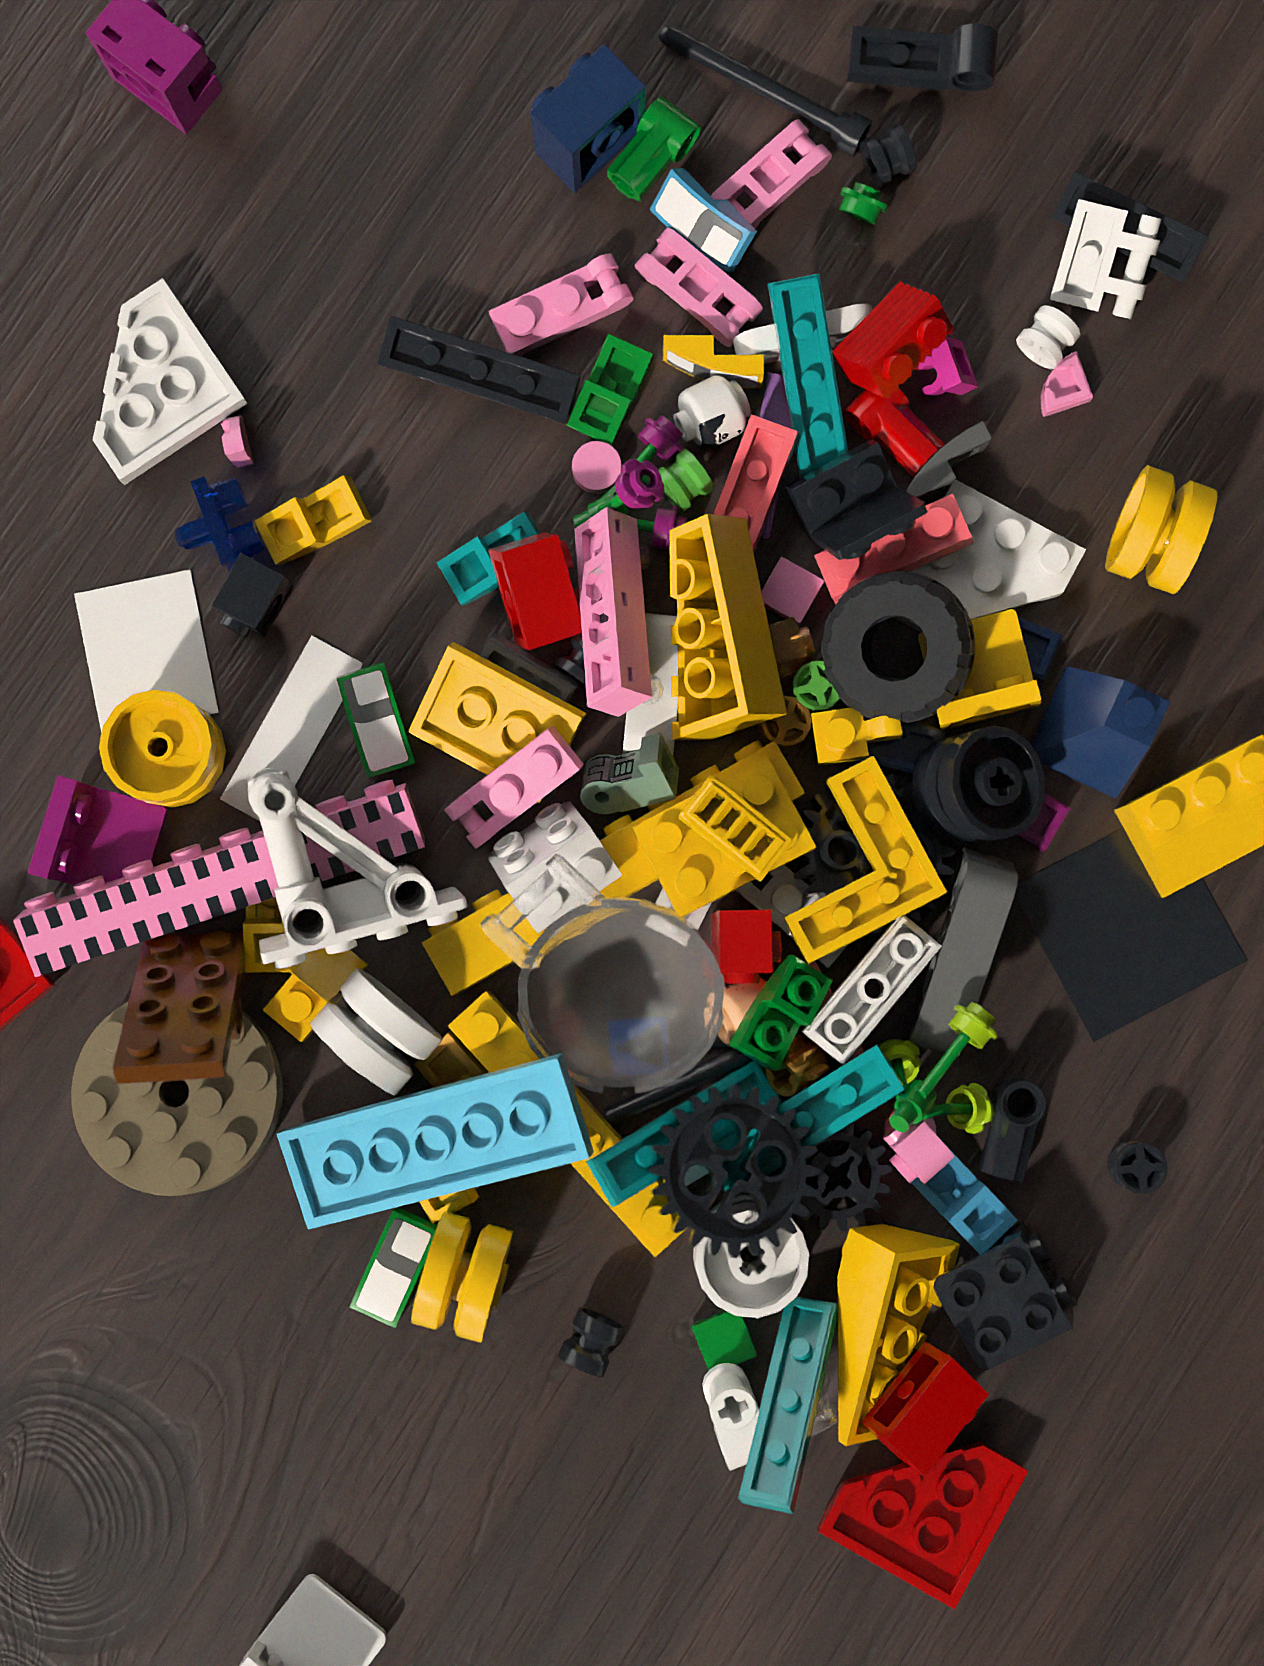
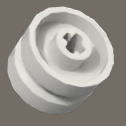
M356 968L340 987L342 997L358 1014V1017L339 1004L327 1003L310 1022V1025L317 1035L347 1065L384 1091L397 1095L413 1076V1072L409 1062L395 1047H398L415 1059L425 1060L441 1043L443 1038L400 997L367 972Z
M740 1195L732 1199L730 1206L733 1217L741 1223L751 1220L756 1212V1203L753 1197L750 1195ZM720 1203L716 1205L712 1210H710V1212H716L720 1206ZM791 1217L790 1219L794 1223L797 1232L790 1234L781 1228L776 1230L780 1246L777 1248L772 1247L764 1238L760 1239V1255L752 1262L743 1261L740 1253L738 1258H731L728 1253L727 1243L724 1242L716 1255L708 1254V1238L706 1237L694 1247L693 1259L701 1288L715 1305L735 1316L759 1318L779 1312L797 1297L807 1278L809 1252L802 1231ZM741 1243V1249H743L746 1243Z

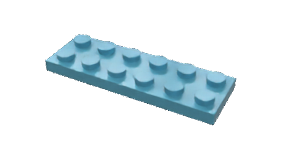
M563 1053L290 1126L277 1133L308 1230L588 1159L594 1153Z

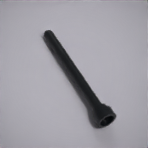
M665 25L659 31V40L662 44L831 133L830 139L837 142V149L852 157H855L860 151V142L865 140L870 132L873 123L871 119L856 111L852 115L845 111L839 115L672 25Z

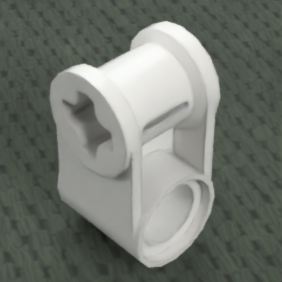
M731 1363L717 1364L706 1373L702 1385L719 1445L727 1466L731 1471L747 1464L760 1408L743 1369Z

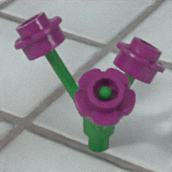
M660 416L657 421L646 418L644 420L646 426L638 434V437L647 447L637 459H631L624 463L621 473L616 478L615 485L602 498L589 503L588 510L573 517L575 527L577 528L606 507L628 515L626 505L635 509L649 508L653 505L654 501H660L664 494V483L662 482L659 470L649 461L655 454L668 461L676 451L679 453L683 451L682 445L678 442L683 433L664 416ZM674 505L673 510L658 508L655 522L637 519L638 531L653 533L652 547L665 549L666 554L670 555L669 530L687 523V518L678 516V506Z

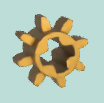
M801 1035L794 1037L778 1071L765 1068L767 1080L772 1089L782 1096H790L791 1098L821 1079L820 1076L830 1070L822 1049L813 1042L803 1041Z

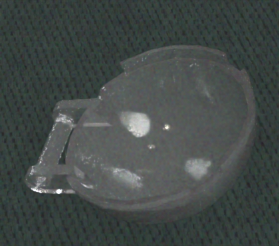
M555 854L546 862L547 870L498 915L491 913L481 922V928L487 937L522 968L518 980L519 1009L517 1016L530 1048L539 1059L563 1053L572 1084L593 1092L603 1093V1086H635L636 1094L673 1082L694 1068L710 1050L723 1022V987L725 985L722 973L709 944L694 925L669 908L649 900L626 897L606 898L564 857ZM562 885L581 905L569 910L552 922L531 947L513 929Z

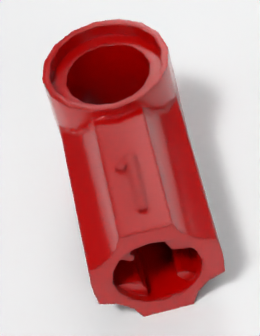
M899 387L897 391H892L891 398H884L865 389L843 410L846 420L867 441L870 439L877 441L914 477L945 443L909 409V401Z

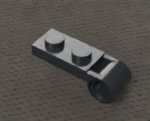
M984 24L960 26L954 31L953 35L853 26L847 82L936 90L982 91L994 84L998 32L993 27Z

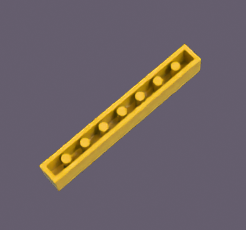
M757 740L734 754L737 762L721 772L717 765H713L692 777L690 781L694 787L676 796V799L648 805L651 812L635 821L628 814L606 826L603 830L607 837L600 840V842L623 876L538 934L509 893L502 896L498 889L472 903L476 912L460 921L455 919L447 923L431 926L428 930L432 937L423 941L422 945L451 996L462 993L657 881L658 878L632 827L695 795L710 774L719 781H722L769 757L792 802L802 798L805 792L776 742L773 741L763 747L760 740Z

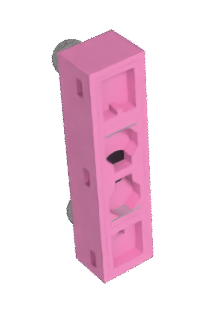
M606 507L574 530L587 707L619 717L642 703L651 705L658 702L663 696L664 686L657 676L650 674L641 571L646 570L650 566L652 553L648 546L639 542L637 519Z

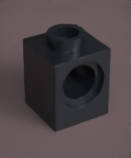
M240 553L211 606L223 615L220 623L230 630L246 638L250 631L265 637L293 585L282 574Z

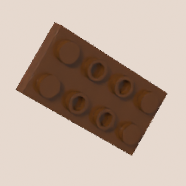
M216 930L203 934L186 935L166 933L143 941L112 1067L116 1084L225 1077L231 1040L240 1039L242 1033L240 989L245 966L243 931L226 932Z

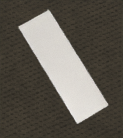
M311 635L220 800L260 821L259 816L253 811L249 802L247 781L256 772L264 768H276L288 771L294 786L296 785L343 701L336 677L361 669L363 663Z

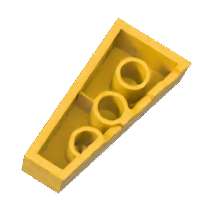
M706 514L669 530L670 597L677 599V618L674 625H670L671 645H677L678 676H671V697H678V722H672V740H712L786 715L785 702L746 518Z

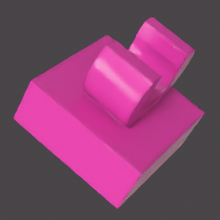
M947 336L946 340L938 348L933 349L931 356H926L925 363H919L918 370H916L925 372L931 368L936 369L937 378L935 382L922 389L926 395L939 396L946 391L962 395L978 387L963 342Z

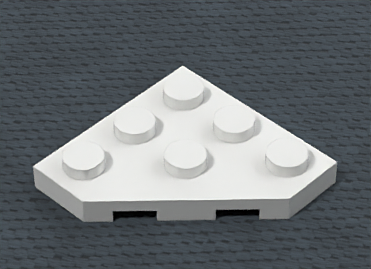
M163 278L121 305L117 323L120 327L115 352L114 354L111 353L103 389L105 399L100 421L96 422L93 436L94 443L124 485L248 404Z
M955 479L945 497L954 494L974 544L910 572L925 575L946 586L959 598L967 610L970 620L1060 596L1064 592L1086 549ZM903 616L893 617L919 632H923L921 627L910 618Z

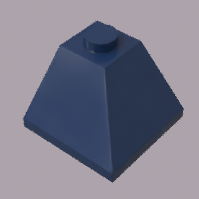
M1067 666L1063 671L1030 745L1039 756L1041 765L1115 799L1150 748L1171 701L1126 680Z

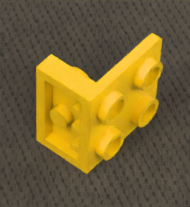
M1010 609L971 620L975 634L973 668L967 683L957 697L946 706H941L936 710L941 730L1040 706V692L1037 681L1033 680L1015 610ZM922 632L918 635V639L923 659L925 661L927 655V641L924 633Z

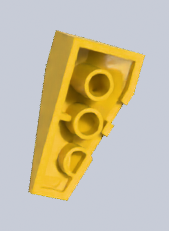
M885 1224L849 1228L847 1239L842 1248L843 1256L837 1276L839 1442L843 1445L849 1446L878 1439L861 1421L901 1372L913 1350H918L925 1342L928 1335L920 1330L932 1304L940 1308L942 1306L934 1291V1281L937 1276L955 1267L960 1248L959 1243Z

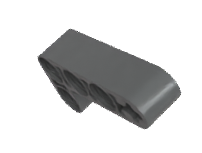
M965 847L962 848L951 880L952 899L937 941L941 947L931 959L908 1031L907 1040L917 1046L944 1054L958 1036L948 1025L956 1014L953 1008L956 1005L967 1008L971 1002L978 1004L1017 887L1018 874L1012 861Z

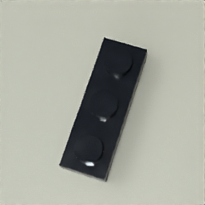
M1075 171L1051 216L1052 219L1071 227L1078 199L1127 210L1128 213L1122 231L1132 234L1137 233L1142 214L1162 219L1156 239L1160 240L1157 254L1150 256L1148 266L1184 283L1209 237ZM1117 247V251L1130 256L1131 250Z

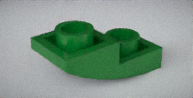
M788 955L751 1004L729 1045L766 1069L778 1071L799 1026H811L832 980L796 956Z

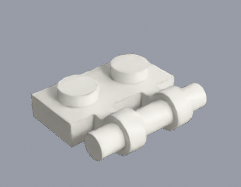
M1078 199L1050 300L1098 311L1103 293L1107 292L1118 295L1112 314L1132 319L1137 300H1143L1147 285L1142 284L1150 256L1157 254L1160 240H1157L1156 236L1162 219L1142 214L1137 233L1132 234L1122 231L1128 213L1127 210ZM1117 247L1131 250L1123 279L1109 276Z

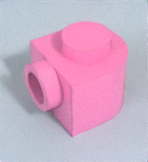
M923 1120L912 1124L906 1132H899L890 1127L883 1136V1139L896 1152L889 1161L909 1183L918 1177L926 1184L955 1157Z

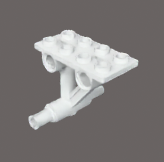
M264 768L256 772L247 781L249 802L253 811L260 818L278 887L274 889L285 929L283 934L259 940L263 964L275 962L276 968H285L306 961L305 953L317 949L326 948L327 954L347 951L357 946V938L375 933L378 940L397 937L408 932L407 924L425 919L428 926L447 923L458 918L457 910L468 907L465 896L455 887L434 892L431 883L413 865L407 863L391 864L297 795V790L289 777L288 771ZM302 832L365 878L323 889L320 877H314ZM411 880L417 882L416 893L407 900L395 899L396 889L401 883ZM303 909H313L320 913L314 925L303 928L293 923L294 916Z

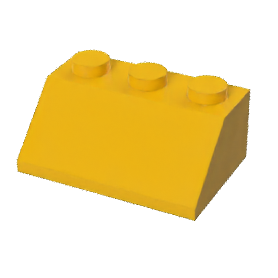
M1263 734L1233 747L1114 810L1161 898L1180 890L1264 845Z

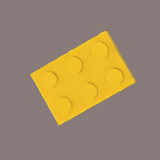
M453 642L448 645L408 732L488 775L552 725L570 746L586 713Z
M769 757L721 781L792 839V842L769 872L816 848ZM693 796L632 827L679 919L756 880L750 873L678 819L679 814ZM714 796L699 818L707 823L723 801ZM731 809L715 831L724 836L740 814ZM748 821L731 844L740 850L757 827ZM765 834L748 857L756 863L773 839Z

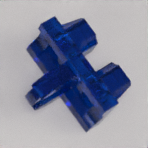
M205 476L190 481L203 517L186 523L175 530L174 537L179 547H184L185 550L213 542L221 565L223 567L227 566L229 572L240 553L251 558L265 549L259 531L253 521L232 529L229 528L225 515L249 507L243 488L236 478L218 481L213 484Z

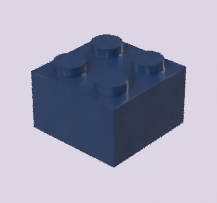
M605 44L592 55L585 53L579 57L570 68L569 76L556 88L550 86L543 90L535 99L530 111L535 153L574 193L579 191L628 145L637 134V126L646 112V86Z

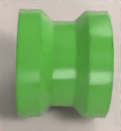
M686 449L677 454L676 462L669 468L660 467L658 469L664 483V495L673 506H678L680 513H684L691 507V500L699 494L707 495L714 490L713 482L703 466Z
M811 661L803 665L793 678L790 687L791 697L797 698L801 704L807 707L810 715L811 713L830 711L840 699L838 693L827 679L824 671V661Z

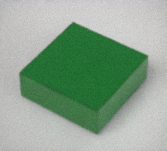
M724 1310L691 1324L708 1370L717 1364L731 1363L737 1365L758 1356L742 1316H735Z

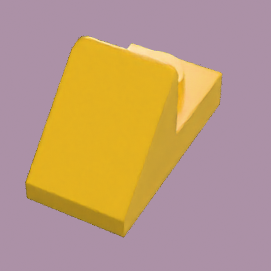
M326 948L307 952L305 954L307 960L292 966L289 970L292 974L291 977L263 1011L297 1040L305 1042L314 1031L310 1022L327 1003L336 1004L342 997L340 987L356 968L364 971L369 965L351 949L335 954H327Z

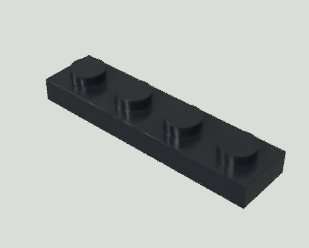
M390 316L377 364L564 424L568 423L581 379L579 374L396 316Z

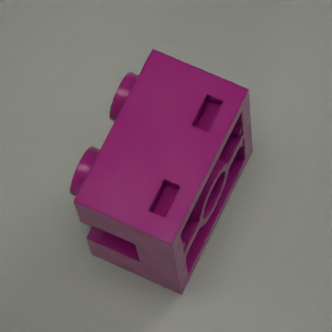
M111 0L85 32L112 79L187 135L223 91L217 77L212 74L216 69V65L204 51L206 43L186 24H182L178 28L167 20L166 12L154 0Z

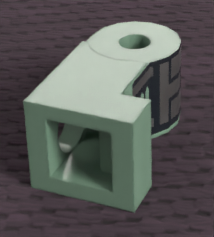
M661 732L642 737L640 750L619 756L602 754L591 758L586 763L580 794L583 805L594 813L610 814L676 799L679 767Z

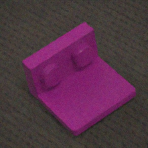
M57 775L27 873L72 885L94 877L103 876L105 883L124 877L122 870L133 864L146 860H151L153 864L168 815V809Z

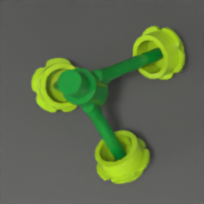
M971 1002L967 1008L961 1005H956L953 1008L956 1014L948 1025L958 1036L924 1081L914 1080L921 1064L918 1057L920 1050L916 1044L909 1040L890 1039L879 1045L906 1087L904 1091L896 1095L895 1112L890 1117V1124L895 1130L906 1132L912 1124L919 1123L922 1119L947 1115L949 1122L954 1127L965 1129L966 1132L975 1134L983 1131L985 1128L984 1124L991 1121L993 1104L983 1086L977 1083H971L969 1086L961 1085L948 1095L946 1104H935L937 1096L933 1089L968 1042L982 1049L989 1039L997 1038V1032L992 1028L996 1019L984 1008L974 1002Z

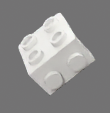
M570 801L563 804L555 803L544 808L536 816V822L520 833L514 831L499 839L493 847L494 850L488 856L503 885L537 934L623 876L593 830Z
M310 1574L302 1580L248 1650L239 1666H368L384 1646L387 1634L380 1625L315 1574Z

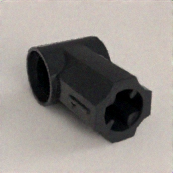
M1009 1076L1001 1079L995 1085L992 1092L993 1115L989 1123L979 1170L996 1177L1024 1182L1037 1123L1043 1117L1046 1110V1098L1043 1091L1036 1084L1020 1076ZM1026 1088L1030 1096L1028 1107L1021 1113H1010L1007 1107L1009 1095L1016 1089Z

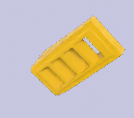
M711 774L684 807L678 818L760 882L792 842L790 837ZM714 796H717L723 802L708 822L705 823L699 816ZM734 809L740 815L724 836H722L715 829L729 811ZM749 821L757 828L739 850L731 843ZM766 834L773 841L755 863L748 855Z

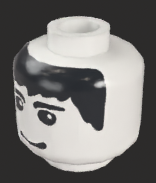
M715 375L685 389L678 398L679 412L674 414L673 417L676 427L683 433L682 438L686 442L693 439L699 447L708 450L740 435L746 428V418L751 415L748 399L737 381L732 380L729 382L726 378Z

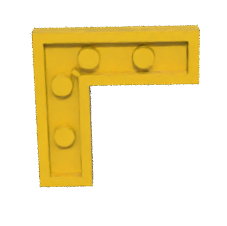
M874 756L827 780L831 792L874 871L784 917V921L807 964L838 950L947 893Z

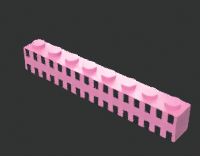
M386 780L365 788V797L346 802L345 796H338L316 805L318 811L386 860L425 847V836L406 783L394 786L393 780ZM248 828L238 829L219 837L221 845L203 851L200 844L190 845L172 852L170 855L173 861L153 867L151 860L142 861L122 870L124 877L105 883L103 876H98L74 885V894L56 899L54 892H50L26 901L24 903L26 910H23L13 921L35 977L276 897L274 889L278 887L264 832L260 831L250 835ZM302 832L314 877H320L322 882L355 871Z

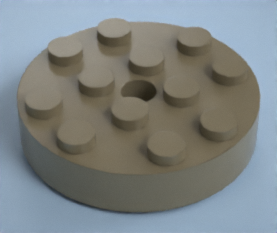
M128 1002L114 1010L95 1028L81 1050L75 1066L71 1088V1104L73 1118L82 1143L95 1162L107 1174L124 1185L141 1192L162 1196H181L203 1192L229 1182L251 1166L268 1145L279 1120L283 1099V1080L281 1067L272 1043L257 1022L242 1010L241 1037L237 1040H231L225 1077L184 1080L189 1087V1097L183 1105L178 1107L171 1101H165L169 1098V1087L174 1081L116 1084L112 1067Z

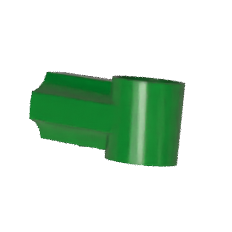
M660 96L644 113L637 126V134L607 169V177L621 193L629 199L633 198L640 202L672 161L675 164L679 163L689 153L701 133V125L665 97Z

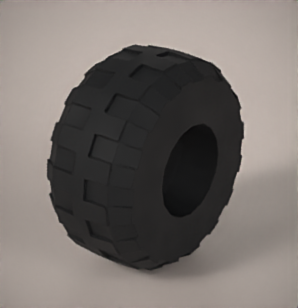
M892 571L877 574L860 581L838 600L832 612L829 613L824 626L821 656H823L824 671L827 679L838 693V697L848 707H852L861 713L860 715L870 719L888 716V718L900 720L901 723H910L930 717L937 713L936 710L938 708L946 706L957 697L967 683L973 668L975 634L967 610L959 598L946 586L922 574ZM897 616L913 620L921 627L927 641V655L924 664L916 674L902 679L887 676L874 662L871 653V641L875 630L883 621Z

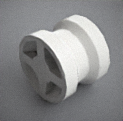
M1045 305L1041 306L1036 312L1033 326L1023 329L1016 342L1029 359L1042 367L1055 369L1063 358V349L1066 346H1073L1080 336V330L1062 311Z

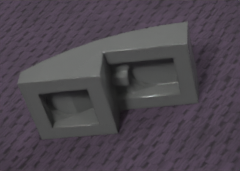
M982 421L965 430L937 451L917 473L906 492L925 502L948 491L956 479L951 467L984 452L992 438L984 422Z

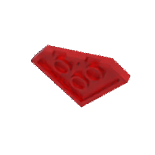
M974 1442L946 1450L943 1458L930 1469L926 1476H923L908 1464L901 1463L841 1481L821 1517L817 1529L819 1533L955 1610L1023 1483L1028 1470L1025 1466L983 1442Z

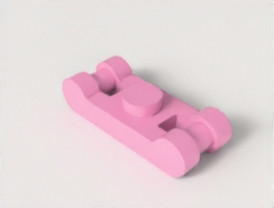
M797 119L724 182L711 197L714 200L727 199L755 229L768 214L806 180L819 173L831 160L832 154L823 144L816 145L807 136L809 129ZM794 150L801 160L794 164L785 154ZM744 191L754 200L746 209L736 201V198Z
M666 228L657 238L658 246L650 255L644 253L635 263V269L646 281L658 286L707 327L719 342L727 347H731L733 339L740 334L739 329L747 320L753 322L763 310L761 304L753 295L671 228ZM672 258L683 263L674 274L665 267ZM722 298H725L733 306L726 316H723L715 309V306Z

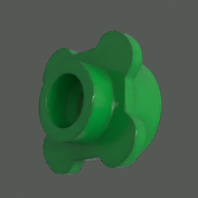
M855 182L853 190L842 187L841 196L844 198L839 210L845 214L875 225L880 212H886L888 205L880 201L882 193L878 190Z

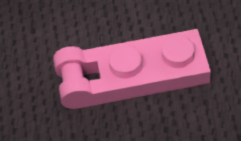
M608 253L598 256L585 267L489 310V317L505 351L521 356L629 305L634 298L627 284L620 283L616 274L619 267L613 255ZM599 283L604 293L602 296L591 300L586 288Z
M552 725L458 797L444 811L453 822L457 819L469 833L466 838L476 849L579 771L584 764ZM481 800L484 801L493 813L486 821L473 807Z

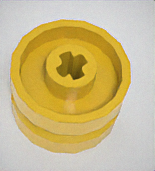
M1147 465L1136 479L1118 518L1106 556V570L1131 579L1146 566V578L1149 586L1175 594L1187 580L1204 545L1217 504V491L1214 488L1190 480L1175 494L1174 476L1171 473Z
M155 689L133 694L117 705L102 727L99 744L103 769L116 787L136 799L171 808L194 803L210 792L223 772L226 755L222 731L209 713L177 693ZM167 741V752L158 757L159 748H166Z
M444 1211L436 1228L414 1302L411 1323L437 1330L444 1324L452 1300L458 1301L459 1304L453 1326L456 1336L482 1343L491 1312H496L507 1276L509 1264H506L513 1237V1230L488 1224L481 1230L474 1252L470 1253L467 1252L472 1230L470 1219Z

